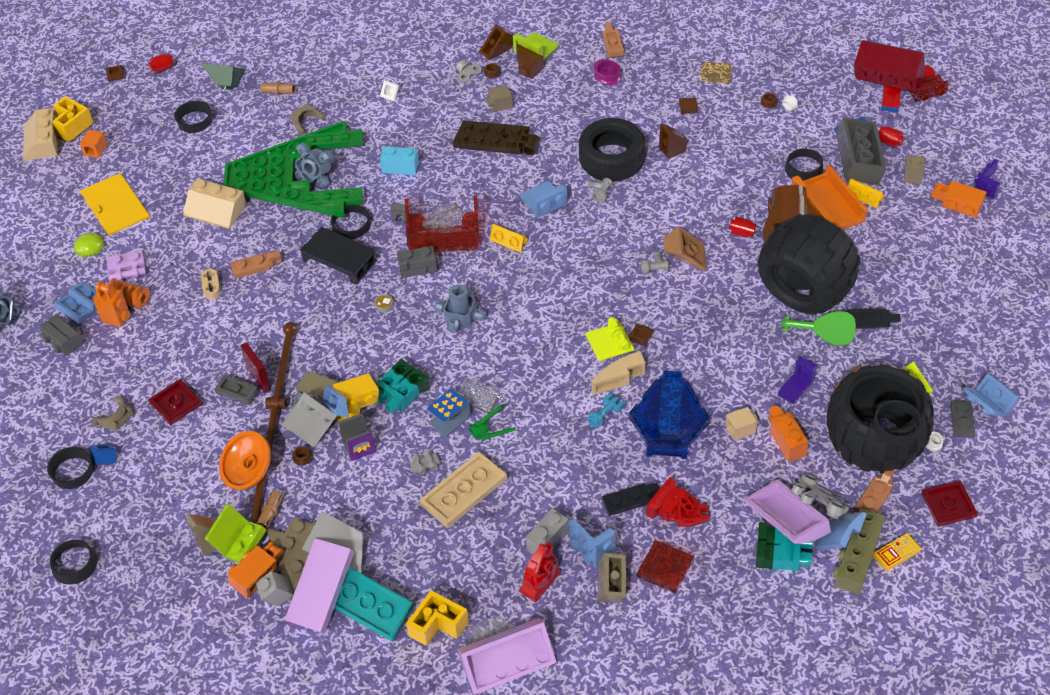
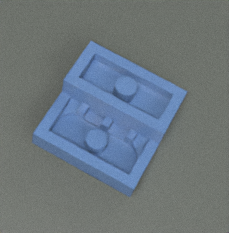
M81 282L69 288V295L54 301V308L80 324L97 311L93 301L97 291L85 282Z
M851 513L839 516L838 519L833 518L829 522L831 533L817 539L814 547L819 550L846 548L851 534L860 533L866 513Z

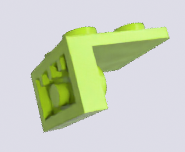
M535 32L528 37L518 33L513 36L515 53L516 45L519 44L544 56V59H546L558 48V43Z
M226 504L206 535L205 540L227 560L240 563L244 555L258 545L266 529L261 525L247 521L231 505Z

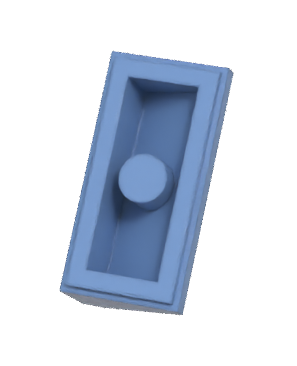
M327 385L321 404L335 415L348 418L346 397L332 386Z

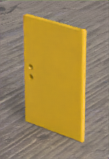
M121 173L80 190L81 195L108 236L151 217Z

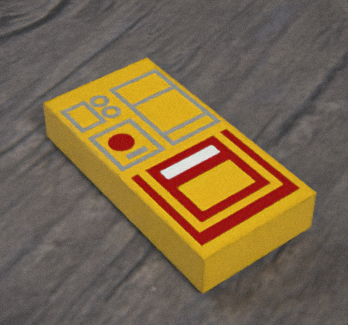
M906 533L874 552L873 557L888 572L918 554L921 547Z

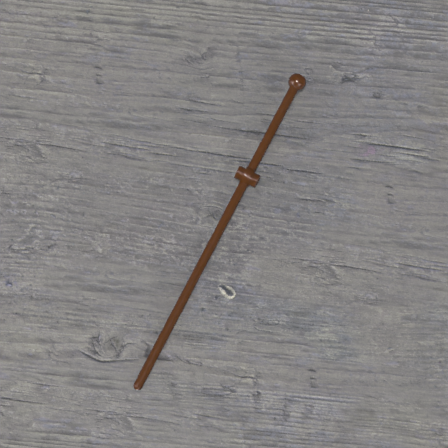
M287 322L283 326L285 338L274 396L265 400L266 409H271L266 440L271 451L278 413L281 409L287 408V398L282 397L292 337L297 333V326L293 322ZM268 470L256 487L250 522L255 524L260 516Z

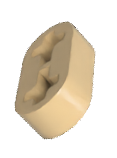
M214 269L204 270L201 273L204 296L209 300L216 299L221 293L218 274Z

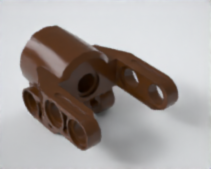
M784 185L771 191L772 197L768 198L769 216L763 227L764 243L774 229L789 218L799 214L816 216L810 204L807 205L806 187Z

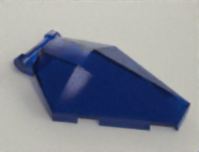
M663 371L662 376L658 380L656 379L643 394L642 401L639 404H635L629 412L630 421L647 445L646 457L658 455L687 459L688 447L710 423L708 413L705 408H701L699 398L690 383L685 381L680 371Z

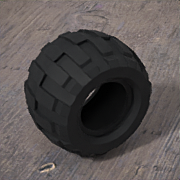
M799 214L783 222L769 235L760 251L757 266L762 282L775 298L798 312L817 315V313L823 314L843 301L856 282L861 261L857 248L842 229L819 216ZM809 290L810 295H802L795 291Z
M867 365L860 367V370H857V372H850L841 380L830 398L826 423L830 440L835 450L841 453L843 460L850 465L854 464L860 467V470L867 472L879 471L881 474L884 471H892L893 469L901 470L911 464L917 456L921 455L928 445L932 434L934 410L930 395L926 392L924 384L918 378L912 377L910 372L901 368L890 367V365ZM899 400L913 405L920 412L922 425L918 437L913 442L906 445H892L881 440L875 433L874 428L860 419L875 416L877 408L885 402ZM888 410L879 415L897 426L895 429H883L892 435H909L918 428L915 419L904 411Z

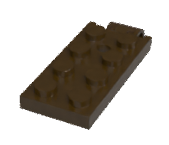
M463 120L453 140V147L509 154H520L522 150L526 155L532 156L538 148L540 138L535 134H529L530 126Z

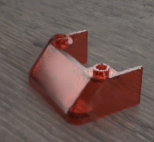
M478 193L474 194V211L463 215L462 226L427 227L426 219L423 215L412 214L411 196H407L404 199L407 247L409 250L433 246L434 252L472 251L478 247L480 242Z

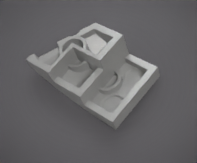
M321 512L302 550L309 553L314 538L349 548L354 551L349 567L361 573L364 534L344 522Z

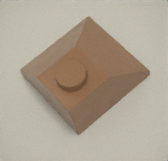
M677 227L663 237V248L668 255L702 271L707 270L704 243L681 227Z

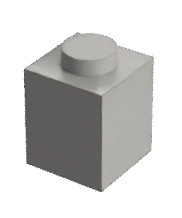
M272 571L256 583L261 600L275 606H280L294 595L288 577Z

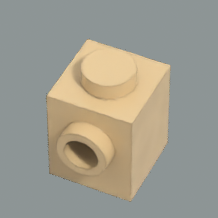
M748 407L726 414L725 426L734 441L756 433L758 419Z

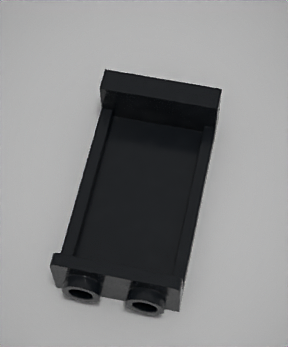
M324 227L315 232L312 238L301 248L304 262L312 259L349 275L350 282L355 285L359 283L377 262L375 249Z

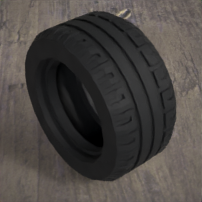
M620 118L600 119L588 125L580 135L579 161L581 167L595 179L602 181L604 178H609L612 182L625 180L635 175L644 164L645 138L641 130L630 121ZM606 145H618L627 149L619 154H604L597 151L598 148Z

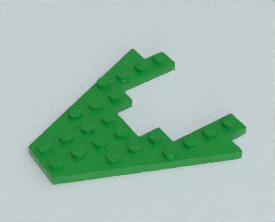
M341 121L225 164L223 186L243 191L244 197L343 218L345 217L346 205L362 204V187L310 192V180L294 181L295 161L302 157L301 154L299 155L296 147L301 143H305L309 148L308 150L311 151L315 148L323 150L363 146L362 129L347 131L346 121Z

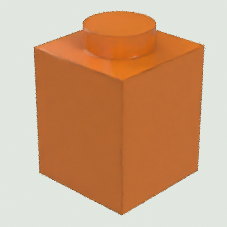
M93 130L86 132L80 142L83 155L97 158L101 156L107 146L104 132Z

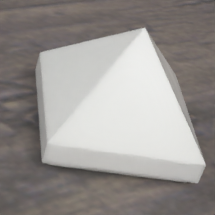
M384 80L380 96L395 101L399 85Z

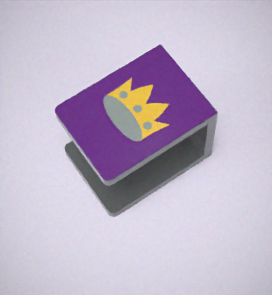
M363 413L338 422L342 442L351 461L376 452L372 432L366 429Z

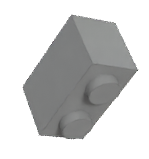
M552 508L526 536L527 550L534 554L541 543L544 545L547 541L553 545V551L569 533V519Z

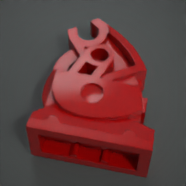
M671 477L668 478L646 505L647 517L654 519L659 515L665 521L677 522V527L696 526L709 521V514H701V512L708 513V505H700L698 500L691 496L688 491L676 487L675 480Z
M547 541L544 545L541 543L531 557L523 576L524 583L519 589L521 594L535 603L561 574L560 569L557 568L558 564L555 562V556H553V545Z

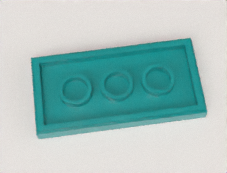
M349 567L334 609L394 642L415 603Z

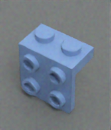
M546 181L522 192L520 199L538 218L567 204V188L564 185L555 188L551 182Z
M987 373L976 389L969 387L963 389L967 394L965 397L973 403H979L982 406L981 410L989 416L993 414L996 417H1007L1021 399V397L989 373Z
M574 518L569 520V543L575 551H580L588 565L592 564L597 570L598 559L604 553L616 554V533L611 528L593 539Z

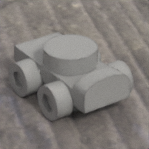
M427 450L423 453L424 458L420 459L419 455H414L412 457L413 462L409 463L413 473L424 475L429 470H436L438 465H440L436 453L431 454Z

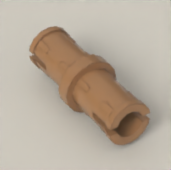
M262 82L261 84L262 93H275L276 95L294 94L296 90L295 84H282L281 82Z
M272 491L267 503L261 509L262 513L256 524L263 526L266 531L273 517H276L278 513L277 509L284 497L283 494L281 495L278 491Z

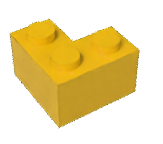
M66 96L53 105L57 118L52 122L57 136L68 142L93 124L89 109Z
M369 373L332 385L334 389L346 397L348 418L360 414V408L378 403L379 389ZM336 416L338 422L347 419L346 417Z
M430 590L406 623L408 635L426 646L438 630L458 639L469 623L468 612L466 608Z

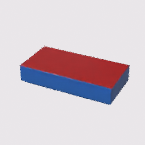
M884 85L881 111H899L900 88Z

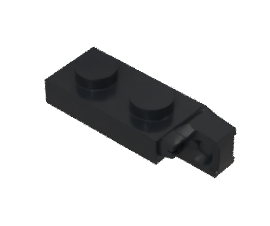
M886 308L846 310V312L854 317L856 329H881L891 327L890 323L901 322L900 314H890V310H886Z
M658 483L648 484L647 486L646 484L637 485L602 496V502L608 516H612L647 505L660 488Z

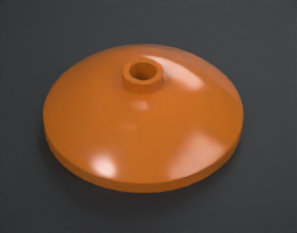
M244 431L234 436L226 444L220 457L219 472L221 479L228 487L235 490H247L255 486L264 477L271 459V450L266 438L254 431Z

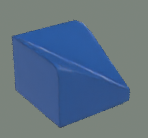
M100 444L90 446L89 454L94 464L104 465L116 462V449L111 445Z

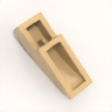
M638 351L618 359L598 373L591 381L592 395L630 385V378L645 374V360L641 352Z

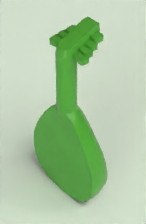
M843 311L828 313L819 317L814 322L789 320L790 314H787L780 323V327L784 328L783 331L788 332V327L811 329L820 338L836 346L850 344L856 329L854 317L848 312Z

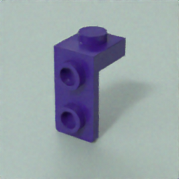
M994 159L991 164L988 163L984 171L978 173L974 181L976 183L975 188L986 191V196L992 199L997 196L1000 186L999 182L990 178L996 172L999 161L997 159Z
M800 356L796 360L794 374L781 387L777 395L794 404L815 380L817 365L811 360Z

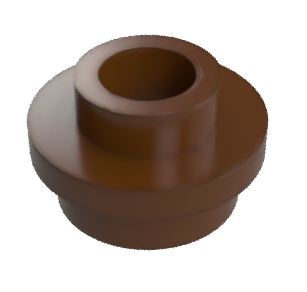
M490 63L485 66L484 75L486 77L495 78L499 76L500 68L497 64Z
M766 93L761 98L760 103L765 108H773L777 105L778 100L773 93Z
M305 446L297 447L292 454L293 462L300 466L308 464L312 460V452Z

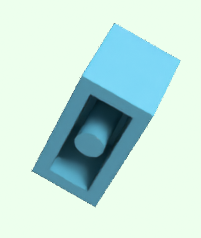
M383 146L380 156L382 173L416 175L419 165L417 149Z

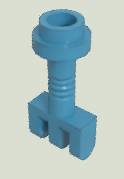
M610 392L603 398L602 404L605 406L600 411H593L589 414L588 423L592 427L601 426L603 418L611 410L619 413L626 406L627 402L624 400L620 402V398L617 396L614 398V394Z

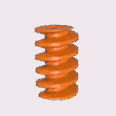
M112 278L109 282L113 284L114 288L122 290L126 304L129 307L142 309L149 300L150 292L147 287L143 288L141 285L137 286L136 284L130 285L129 282L124 283V281L117 280L116 278Z

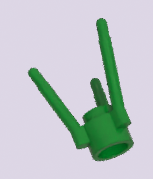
M503 405L498 406L481 420L469 426V430L475 440L481 438L482 441H485L488 438L516 430L513 427L487 434L489 427L486 421L503 408Z

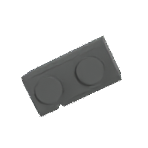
M433 246L397 252L401 278L437 272Z
M56 314L49 318L48 321L39 325L41 339L46 344L51 343L52 348L57 353L61 352L67 356L83 344L80 333Z

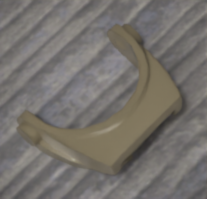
M305 104L290 114V118L297 132L303 135L305 132L299 125V120L304 117L313 116L323 121L325 115L312 106Z
M115 396L114 399L121 405L120 408L108 417H94L92 422L96 426L100 425L109 430H118L133 415V412L121 396Z

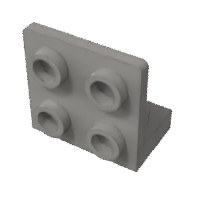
M304 392L282 425L315 447L337 415Z

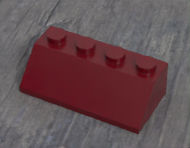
M865 40L861 41L854 63L856 79L917 92L926 81L924 52Z

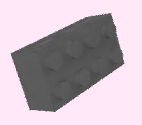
M843 117L836 131L845 180L852 178L858 182L879 185L886 171V165L876 122Z

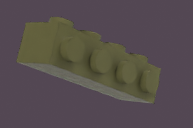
M860 508L859 512H865L866 517L860 533L851 534L847 548H842L839 561H842L841 566L836 565L833 578L836 579L835 587L859 595L885 520V515Z

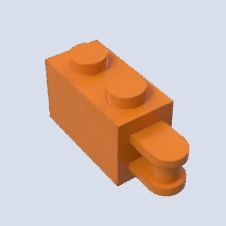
M951 181L950 185L936 183L931 196L943 201L942 207L977 218L984 204L987 192Z
M99 281L96 285L97 293L93 297V301L101 322L122 327L124 322L128 321L130 317L123 292L114 288L113 284H105L103 281Z
M772 406L769 415L771 423L770 433L787 461L790 462L807 456L809 441L790 412L784 414L779 406Z
M271 541L263 549L257 545L253 550H249L238 565L235 564L230 568L228 572L229 585L248 599L258 589L256 583L269 572L277 570L276 561L283 555L284 549L276 547V543Z

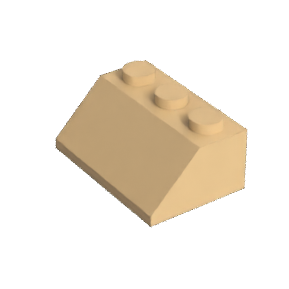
M53 108L36 110L24 124L23 161L57 156L58 136L52 122L57 117Z
M197 178L188 190L183 215L230 229L247 206L244 193L241 190Z

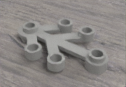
M803 473L802 477L798 479L799 483H794L791 491L801 495L800 501L812 505L814 498L818 497L827 507L826 514L828 516L838 519L843 513L847 514L850 506L841 502V497L838 494L817 484L819 480L815 476Z

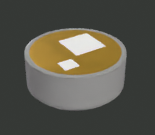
M380 295L375 299V308L378 312L387 313L394 307L393 298L389 295Z

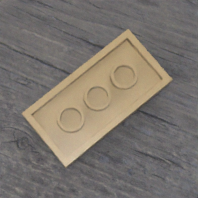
M477 452L423 496L419 503L448 529L506 481L507 474L483 454Z

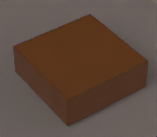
M122 65L106 68L108 82L125 79Z
M696 97L679 99L681 114L698 113Z
M636 323L628 338L630 341L646 347L654 334V329Z

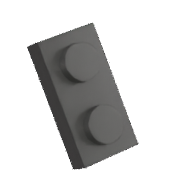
M224 375L215 387L216 394L246 405H250L259 392L258 386Z
M951 400L950 411L953 437L974 438L975 427L971 401Z

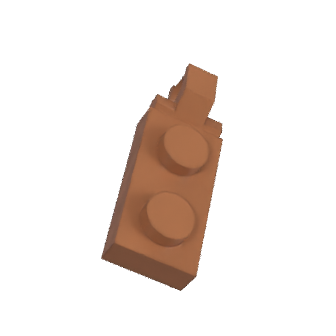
M606 22L605 31H602V38L608 58L624 56V49L618 29L613 30L611 22Z
M279 251L232 261L230 264L234 278L237 279L270 270L275 264L282 263V258Z
M884 471L882 477L877 475L856 504L854 511L858 513L860 508L878 513L892 492L894 483L891 480L895 471Z

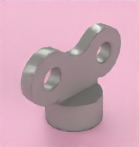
M465 59L460 61L456 66V69L460 72L457 80L460 83H467L470 76L481 73V66L479 64H472L470 66Z

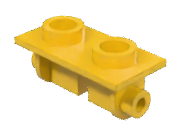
M852 178L849 181L848 187L857 195L860 201L878 208L880 201L884 200L885 195L883 192Z
M492 224L491 241L518 252L522 251V245H526L528 242V238L525 235L503 228L501 225Z

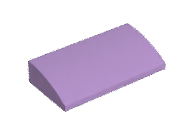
M778 479L744 499L746 504L794 544L814 541L831 533L829 519L811 505L800 501V496L793 493L791 489Z
M314 538L285 621L325 634L352 561L353 550Z
M540 618L457 649L474 695L557 663L545 624Z

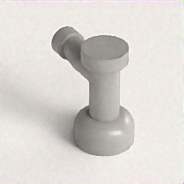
M604 178L602 182L588 181V188L593 187L597 189L592 194L594 201L603 203L606 200V191L613 184L609 178Z
M658 251L653 254L655 258L654 263H649L648 260H641L642 275L648 274L650 270L664 269V271H668V260H662L661 253Z

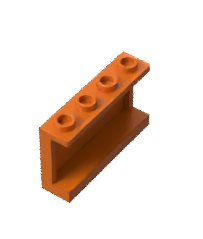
M830 165L826 166L825 173L802 181L799 176L792 178L791 185L806 187L807 205L810 204L816 216L834 223L842 230L865 222L867 207L861 203L857 195L850 190L847 183L840 178L837 171Z

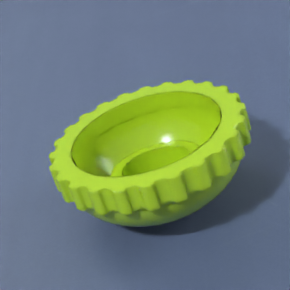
M84 233L76 239L73 246L74 252L81 257L94 256L103 249L104 240L102 236L96 233Z

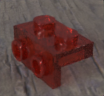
M938 74L926 78V81L916 92H909L915 102L925 101L929 98L946 94L949 82L948 80L943 81Z

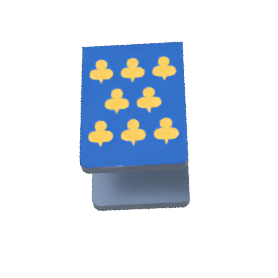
M452 388L427 407V411L434 416L429 421V425L445 437L449 436L471 417L469 401Z

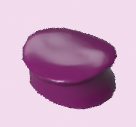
M601 59L595 62L594 78L597 81L606 85H616L621 81V68L616 62L609 59Z

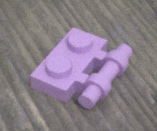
M142 250L106 258L109 281L112 278L123 281L124 278H138L139 275L146 274Z

